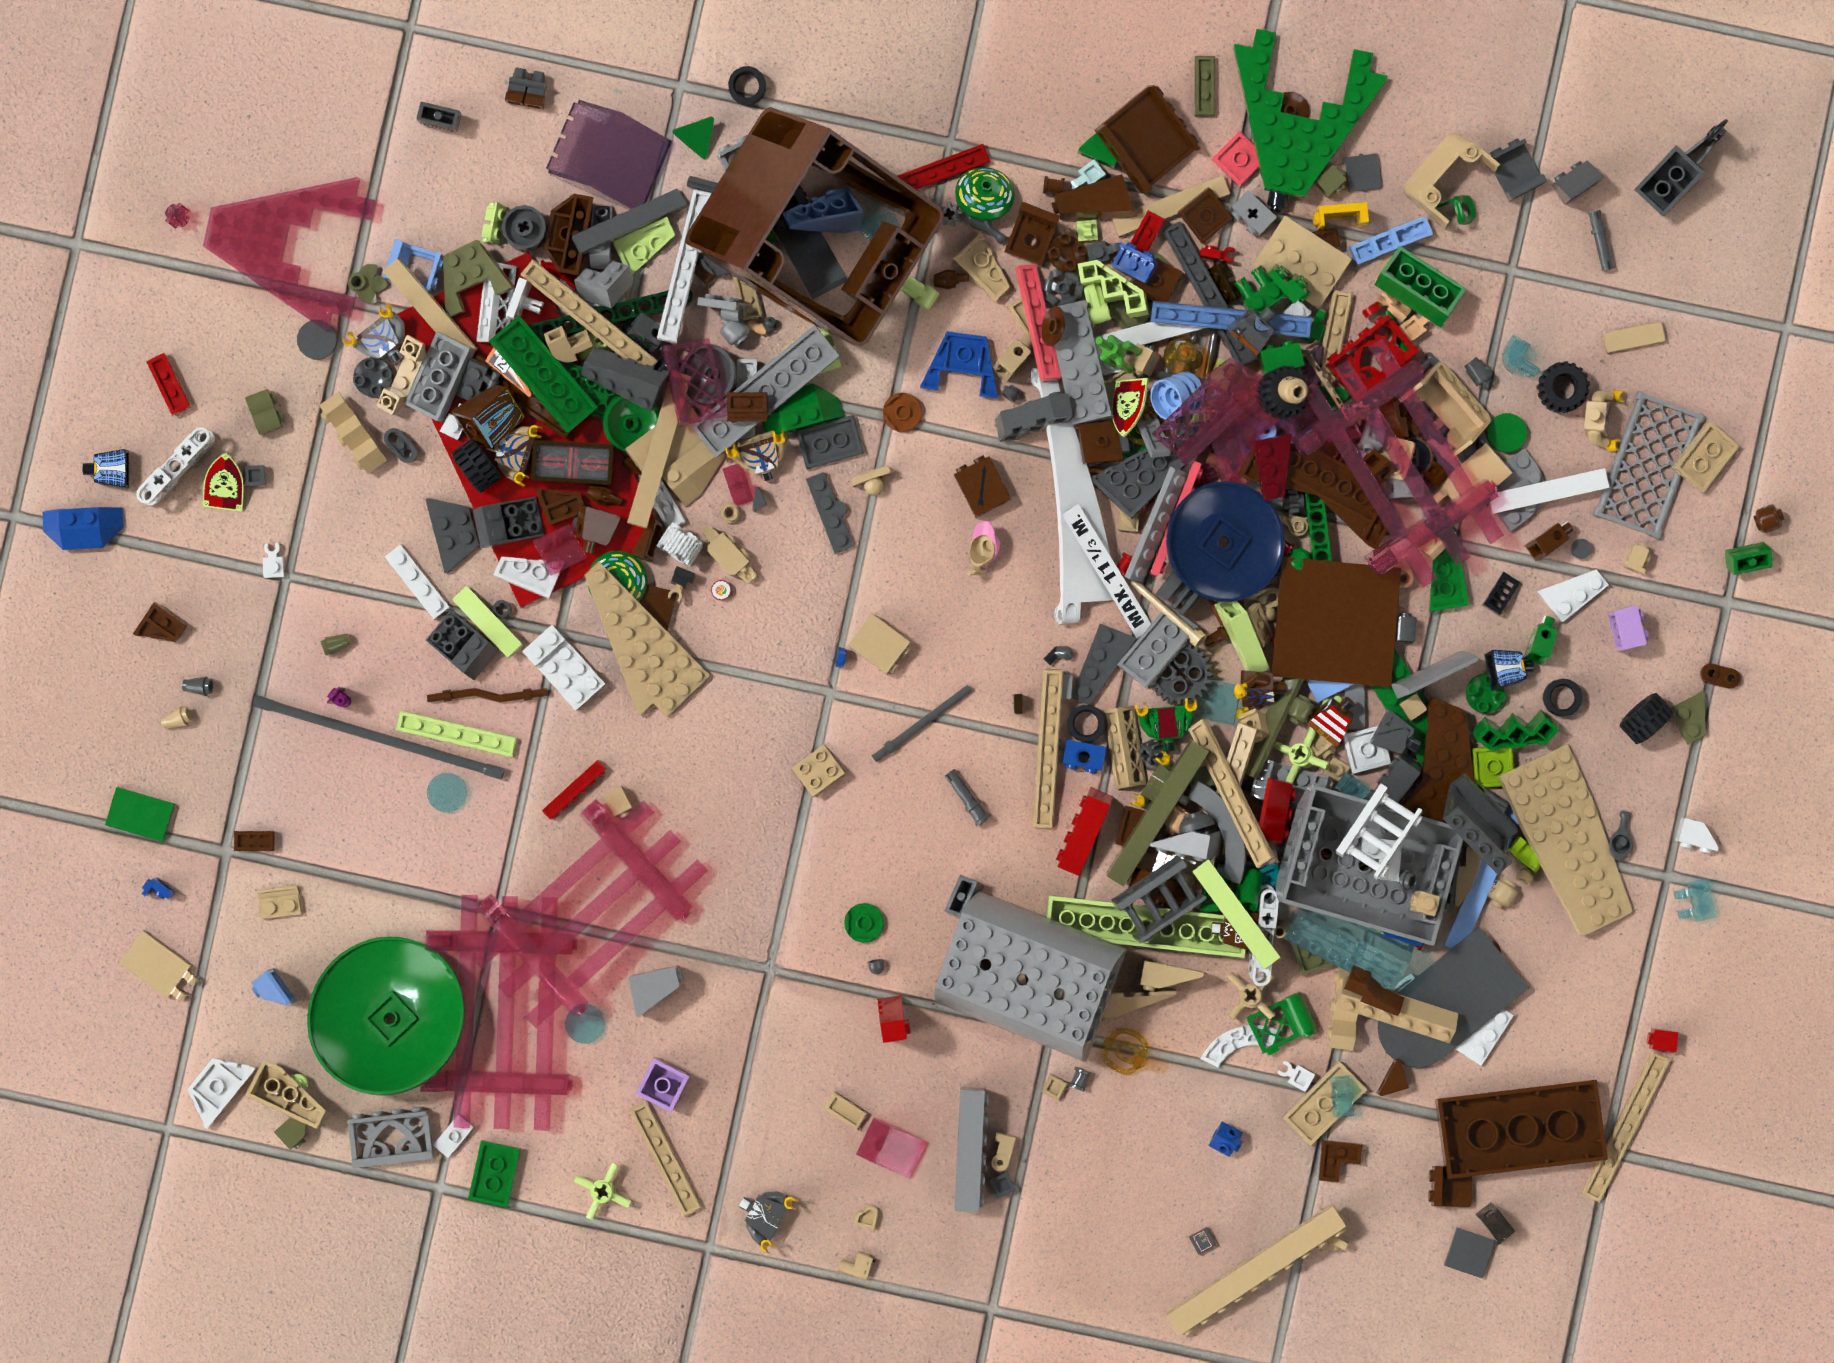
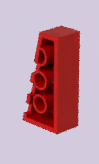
M1090 787L1087 796L1083 795L1079 804L1082 807L1080 813L1075 814L1071 823L1074 827L1071 832H1067L1063 841L1066 843L1064 850L1060 849L1056 860L1059 861L1058 868L1080 876L1111 805V795L1093 787Z
M901 995L877 999L883 1043L906 1040L911 1030L909 1019L904 1017Z

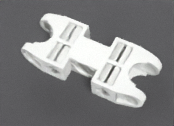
M202 427L193 430L174 450L175 453L161 467H158L138 488L136 493L137 499L141 503L150 506L159 503L178 483L179 478L191 466H194L213 446L215 435ZM204 433H206L207 437L205 441L201 442V436ZM178 461L181 465L180 469L177 472H173L172 464ZM151 491L150 499L146 500V494Z
M1262 884L1261 890L1264 888L1269 889H1265L1259 898L1258 909L1255 911L1258 913L1257 926L1261 931H1268L1267 940L1273 947L1279 900L1277 899L1276 891L1271 885ZM1267 893H1271L1269 898L1264 899ZM1250 951L1248 974L1254 984L1265 986L1270 981L1272 964L1263 969ZM1258 972H1262L1261 976L1255 977ZM1266 976L1265 981H1263V982H1257V981L1262 980V979Z

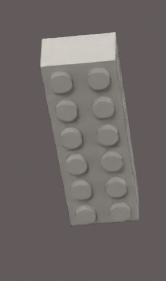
M1082 300L1057 306L1064 313L1065 331L1059 342L1054 346L1065 393H1068L1073 414L1071 417L1072 425L1074 428H1077L1078 424L1111 420L1113 418L1086 301Z
M960 1087L955 1211L979 1212V1207H983L984 1195L980 1193V1187H984L985 1175L981 1173V1167H985L986 1155L982 1153V1147H986L987 1140L986 1133H983V1127H987L988 1119L987 1113H984V1107H988L989 1098L984 1088Z

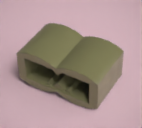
M266 389L245 397L259 435H264L283 427L282 422H285L281 410H276L275 404L278 402L274 392L270 393Z

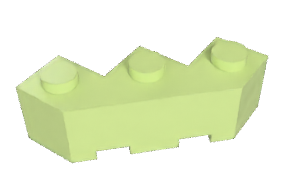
M1098 260L1078 264L1080 280L1084 288L1093 283L1102 285L1103 296L1107 303L1125 300L1126 312L1129 318L1149 315L1147 297L1142 289L1133 285Z

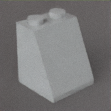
M676 965L628 977L636 1017L641 1016L682 985L681 982L684 980L682 969H678Z

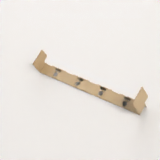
M1317 340L1306 346L1307 350L1303 353L1346 420L1356 419L1367 412L1368 408L1366 407L1350 419L1347 417L1349 412L1343 408L1345 406L1342 401L1341 404L1338 403L1336 400L1339 398L1338 395L1334 394L1332 386L1330 388L1327 386L1326 382L1328 380L1326 377H1323L1322 371L1318 372L1315 366H1318V364L1312 360V355L1308 356L1306 353L1308 348L1311 349L1318 344Z

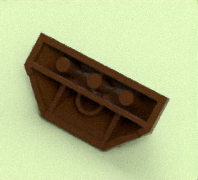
M574 193L551 210L544 251L558 272L579 276L585 254H580L572 240V236L590 228L594 197Z

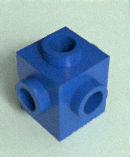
M1222 1121L1215 1130L1208 1146L1230 1157L1234 1151L1238 1152L1242 1145L1240 1139L1243 1132Z

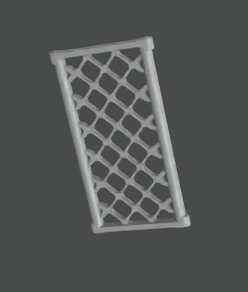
M1637 391L1636 402L1619 446L1620 451L1616 454L1608 476L1609 488L1603 490L1598 506L1594 508L1592 515L1647 534L1656 540H1661L1663 534L1661 531L1682 477L1675 471L1673 478L1666 480L1661 473V469L1668 465L1672 467L1677 460L1672 461L1670 459L1668 450L1678 447L1679 451L1683 453L1697 435L1700 425L1703 424L1706 416ZM1647 400L1658 405L1648 410L1644 405V401ZM1663 406L1676 411V413L1667 417ZM1658 408L1661 410L1664 418L1655 423L1650 416V412ZM1646 414L1651 424L1646 428H1641L1637 420L1639 415ZM1681 414L1693 417V423L1686 424ZM1677 415L1682 422V426L1672 429L1669 418ZM1665 421L1669 427V432L1659 435L1656 425ZM1649 427L1654 428L1657 435L1651 441H1647L1643 434V431ZM1684 428L1689 433L1687 440L1678 442L1674 433ZM1640 433L1644 443L1634 447L1630 442L1632 434ZM1671 434L1675 440V445L1666 448L1662 442V437ZM1659 440L1663 450L1653 454L1649 443ZM1646 446L1650 456L1641 460L1636 450ZM1634 452L1637 462L1628 466L1623 461L1625 453ZM1665 453L1669 462L1659 467L1655 456ZM1652 459L1656 469L1647 473L1642 462ZM1638 464L1643 471V475L1633 478L1629 469ZM1626 470L1630 481L1620 484L1616 479L1618 472ZM1657 471L1662 481L1652 485L1648 475ZM1645 477L1649 488L1639 491L1635 481ZM1632 483L1636 494L1626 497L1623 486ZM1664 484L1668 489L1666 497L1658 498L1654 488ZM1620 489L1623 500L1614 503L1609 498L1611 491ZM1647 490H1651L1655 497V500L1649 504H1645L1641 496ZM1634 496H1638L1642 503V506L1636 510H1633L1629 504V499ZM1626 502L1629 513L1620 516L1616 505ZM1657 503L1661 508L1659 516L1651 517L1647 507ZM1605 508H1613L1617 517L1604 514ZM1640 509H1645L1648 519L1639 523L1634 513ZM1629 514L1632 515L1635 525L1623 521L1622 518ZM1649 521L1654 526V530L1650 531L1640 526Z

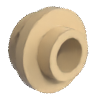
M733 503L725 504L720 511L721 518L727 523L736 522L740 517L739 507ZM728 510L734 511V515L732 517L727 516Z

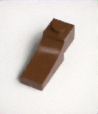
M1353 965L1344 989L1361 995L1360 1002L1399 1016L1404 997L1382 986L1371 976L1372 972Z

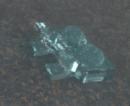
M1708 878L1687 882V889L1673 891L1675 899L1686 897L1691 899L1692 908L1679 910V919L1694 916L1695 922L1716 918Z

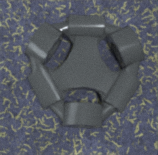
M1058 269L1050 271L1048 279H1045L1044 283L1045 300L1051 306L1074 303L1082 297L1083 285L1080 283L1079 277L1073 272H1063ZM1065 275L1063 281L1056 283L1053 281V279ZM1072 284H1076L1074 296L1069 294ZM1053 291L1057 292L1062 297L1061 301L1050 293Z

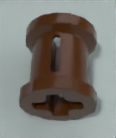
M1045 176L1043 194L1047 192L1062 193L1065 178L1057 180Z

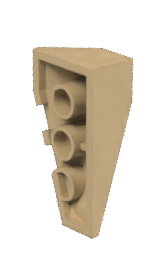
M1176 990L1112 992L1101 1021L1113 1020L1112 1017L1123 1015L1176 995Z

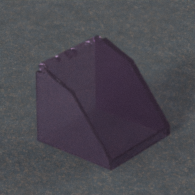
M579 100L578 103L573 102L568 115L574 119L573 121L569 119L565 121L560 134L566 136V138H558L553 150L554 153L558 154V157L556 158L551 155L546 169L549 170L548 173L580 190L628 210L646 203L672 141L622 112Z

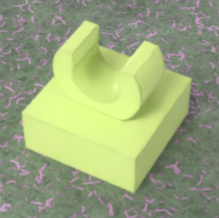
M1096 220L1076 222L1078 242L1098 241Z

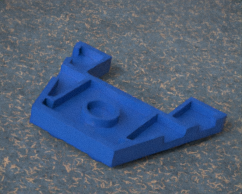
M947 331L920 385V389L938 391L941 370L982 376L979 397L997 399L998 394L987 337Z

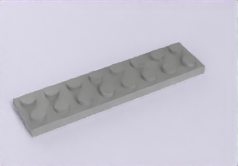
M814 325L734 392H768L767 416H769L837 360L840 355ZM726 397L691 427L715 457H719L725 452V448H730L732 444L736 443L760 422H727Z

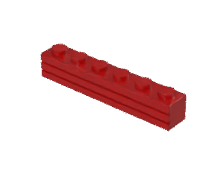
M596 760L542 810L543 813L550 820L552 818L556 819L561 810H566L570 802L573 803L578 799L577 795L583 794L587 790L586 787L588 785L592 786L598 776L601 778L606 773V768Z

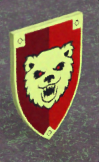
M1148 378L1116 381L1112 402V418L1117 431L1123 437L1134 428L1143 413L1149 383Z
M226 452L211 464L206 473L203 489V507L242 512L244 496L243 476L234 459Z

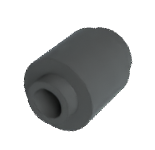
M1476 357L1464 366L1467 370L1465 372L1476 386L1481 385L1483 387L1492 381L1490 376L1493 374L1482 359L1479 360Z

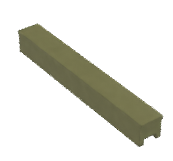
M1191 739L1189 740L1107 870V877L1124 887L1150 846V843L1154 840L1209 753L1206 748H1203Z

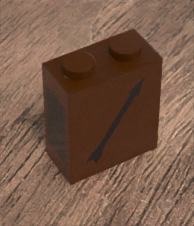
M984 455L973 460L975 464L969 467L965 464L955 469L957 473L954 474V478L975 518L1011 500L990 456L985 458Z

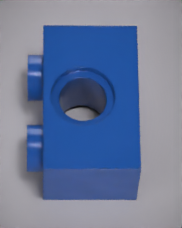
M1067 739L1062 763L1066 764L1065 768L1077 770L1079 766L1086 768L1085 772L1097 774V770L1102 771L1106 747ZM1082 751L1089 754V760L1086 763H1082L1078 759V755Z

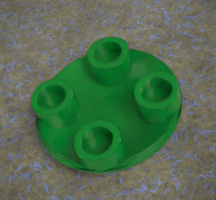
M1480 674L1473 677L1466 687L1468 704L1480 713L1486 714L1496 711L1506 699L1504 688L1491 691L1488 674Z

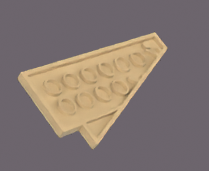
M598 561L584 576L636 712L640 716L651 704H654L667 717L710 675Z

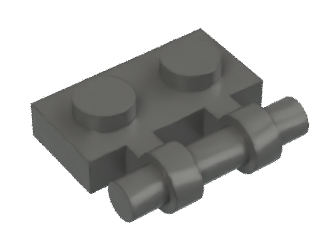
M471 358L456 395L465 400H470L484 391L481 389L484 382L488 384L487 389L495 384L499 385L501 374L496 370L493 371L492 376L487 374L490 366Z

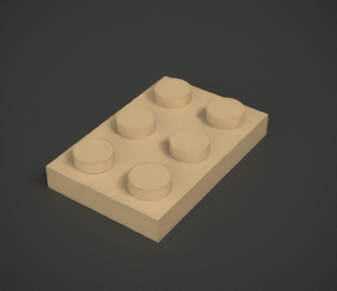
M1707 421L1671 468L1700 493H1704L1738 449L1739 445L1715 424Z

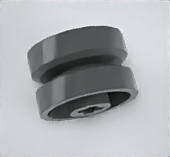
M522 205L508 211L503 219L502 231L510 246L517 251L531 252L540 248L545 242L548 229L547 222L538 210L531 206ZM528 226L529 230L522 232V228Z

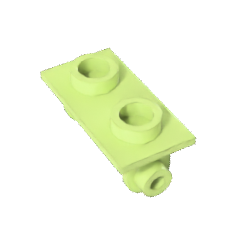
M497 202L489 203L484 220L491 222L490 225L483 224L482 242L495 245L500 244L503 236L502 223L507 214L506 206Z

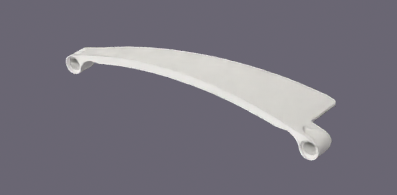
M1038 368L1032 369L1031 383L1038 388L1041 398L1053 392H1060L1058 380L1040 381ZM1070 418L1066 423L1049 424L1046 427L1055 485L1059 533L1061 598L1054 612L1057 624L1078 623L1080 620L1081 602L1113 600L1062 516L1063 513L1079 504L1110 555L1093 483L1087 464L1083 465L1080 443Z

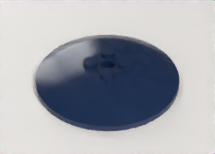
M1214 482L1195 489L1178 504L1167 528V554L1175 574L1192 592L1213 601H1238L1258 593L1273 579L1280 567L1284 554V531L1276 510L1269 501H1263L1261 493L1247 485L1236 482ZM1220 537H1225L1228 540L1226 548L1219 546L1218 540Z

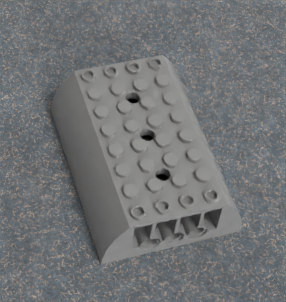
M1316 785L1308 787L1298 802L1276 880L1277 899L1286 904L1434 946L1463 839L1449 824L1426 817L1422 818L1417 827L1413 825L1402 842L1400 870H1411L1416 874L1417 882L1413 889L1403 890L1397 881L1374 879L1376 870L1369 866L1365 871L1360 870L1358 866L1360 860L1353 855L1345 854L1342 858L1336 854L1337 848L1369 801ZM1379 804L1375 809L1378 811V815L1402 830L1405 829L1410 821L1388 806ZM1368 820L1364 825L1366 831L1378 839L1397 841L1399 838L1373 820L1371 822ZM1356 837L1353 844L1355 848L1360 850L1361 838ZM1325 848L1331 853L1330 858L1327 860L1321 857V851ZM1415 891H1422L1440 897L1435 916H1427L1410 911V900Z
M980 891L971 898L961 914L935 986V1001L1086 1062L1127 949ZM983 959H988L991 962L989 970L982 968L981 963ZM1022 973L1028 976V983L1026 985H1022L1018 981V977ZM1058 988L1065 991L1066 995L1063 1000L1058 999L1055 995Z

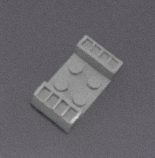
M1266 759L1258 779L1253 778L1248 796L1264 800L1267 779L1271 778L1286 782L1285 780L1292 766ZM1299 769L1293 782V789L1297 790L1295 801H1291L1290 808H1297L1302 795L1311 785L1329 789L1332 777Z

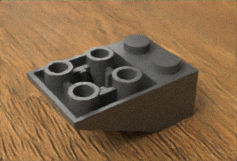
M536 497L485 505L473 510L481 549L544 536Z
M452 610L447 613L426 639L431 646L472 680L478 677L499 651L496 646Z

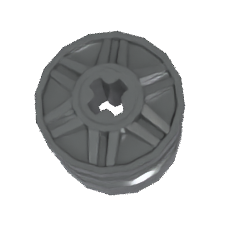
M1174 571L1155 594L1165 603L1172 597L1176 600L1172 608L1175 609L1181 603L1183 606L1178 612L1181 615L1190 610L1201 597L1187 588Z

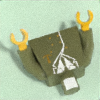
M1161 751L1164 754L1162 759L1155 758L1159 762L1158 766L1141 794H1133L1137 796V801L1135 803L1130 802L1131 805L1147 809L1175 764L1166 752ZM1183 793L1177 803L1185 807L1189 801V796Z

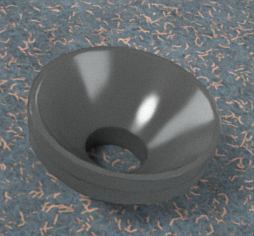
M1203 811L1184 816L1180 823L1179 832L1183 834L1214 825L1215 821L1212 816Z

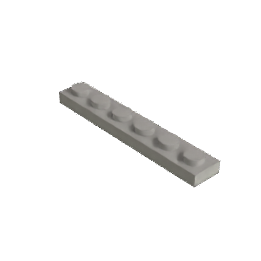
M1170 466L1124 576L1129 580L1144 582L1185 484L1188 472Z

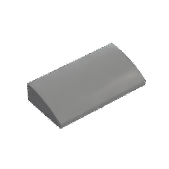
M436 332L404 404L436 421L444 422L459 389L469 360L473 358L476 349L440 332Z
M1459 651L1391 684L1397 699L1479 660L1472 653Z

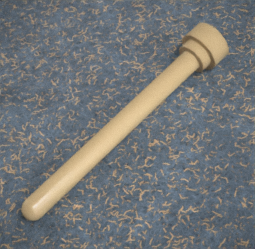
M1131 581L1133 588L1189 636L1191 644L1197 648L1205 641L1206 634L1201 630L1198 631L1191 628L1140 582Z

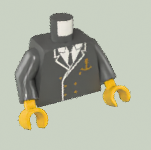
M779 1191L764 1192L762 1195H758L755 1202L744 1197L739 1205V1208L748 1212L745 1219L748 1232L752 1239L761 1247V1250L767 1254H770L767 1251L769 1245L775 1248V1244L768 1240L772 1239L787 1209H796L792 1207V1201H799L798 1198L789 1197Z

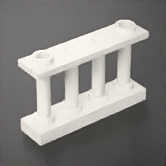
M1383 784L1379 785L1336 850V854L1342 858L1345 854H1351L1376 870L1374 874V879L1376 880L1379 876H1385L1390 868L1387 864L1413 825L1417 827L1423 818L1421 816L1422 809L1418 808L1414 814L1389 798L1387 794L1388 787ZM1379 803L1387 805L1410 820L1404 830L1377 814L1378 811L1375 809ZM1373 820L1399 837L1393 847L1366 831L1364 827L1366 822ZM1356 837H1362L1387 853L1383 862L1380 864L1355 848L1353 842Z

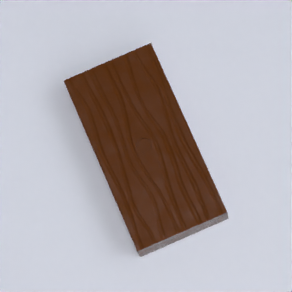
M1597 1080L1435 1099L1446 1179L1608 1160Z

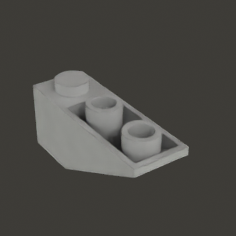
M593 206L591 227L611 219L613 206ZM612 242L590 251L591 269H606L611 263Z

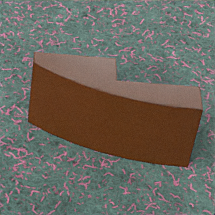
M1398 397L1378 401L1380 416L1388 436L1399 439L1409 437L1406 417L1400 416Z

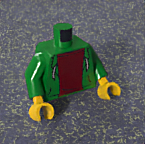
M1185 698V705L1148 709L1145 702H1143L1144 707L1142 709H1138L1136 704L1135 709L1138 714L1140 727L1148 737L1154 740H1163L1164 751L1176 750L1174 738H1183V735L1188 733V729L1194 721L1197 699H1194L1195 702L1193 704H1189L1188 698Z

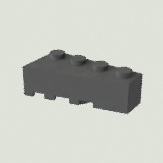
M595 347L585 360L580 375L651 412L662 396L669 371L662 370V372L654 370V366L646 364L644 367L636 364V360L630 358L626 360L620 359L618 354Z
M1405 752L1399 754L1390 763L1386 774L1383 773L1378 779L1376 788L1374 790L1371 789L1365 799L1369 801L1379 785L1383 784L1388 787V797L1398 803L1421 773V764Z

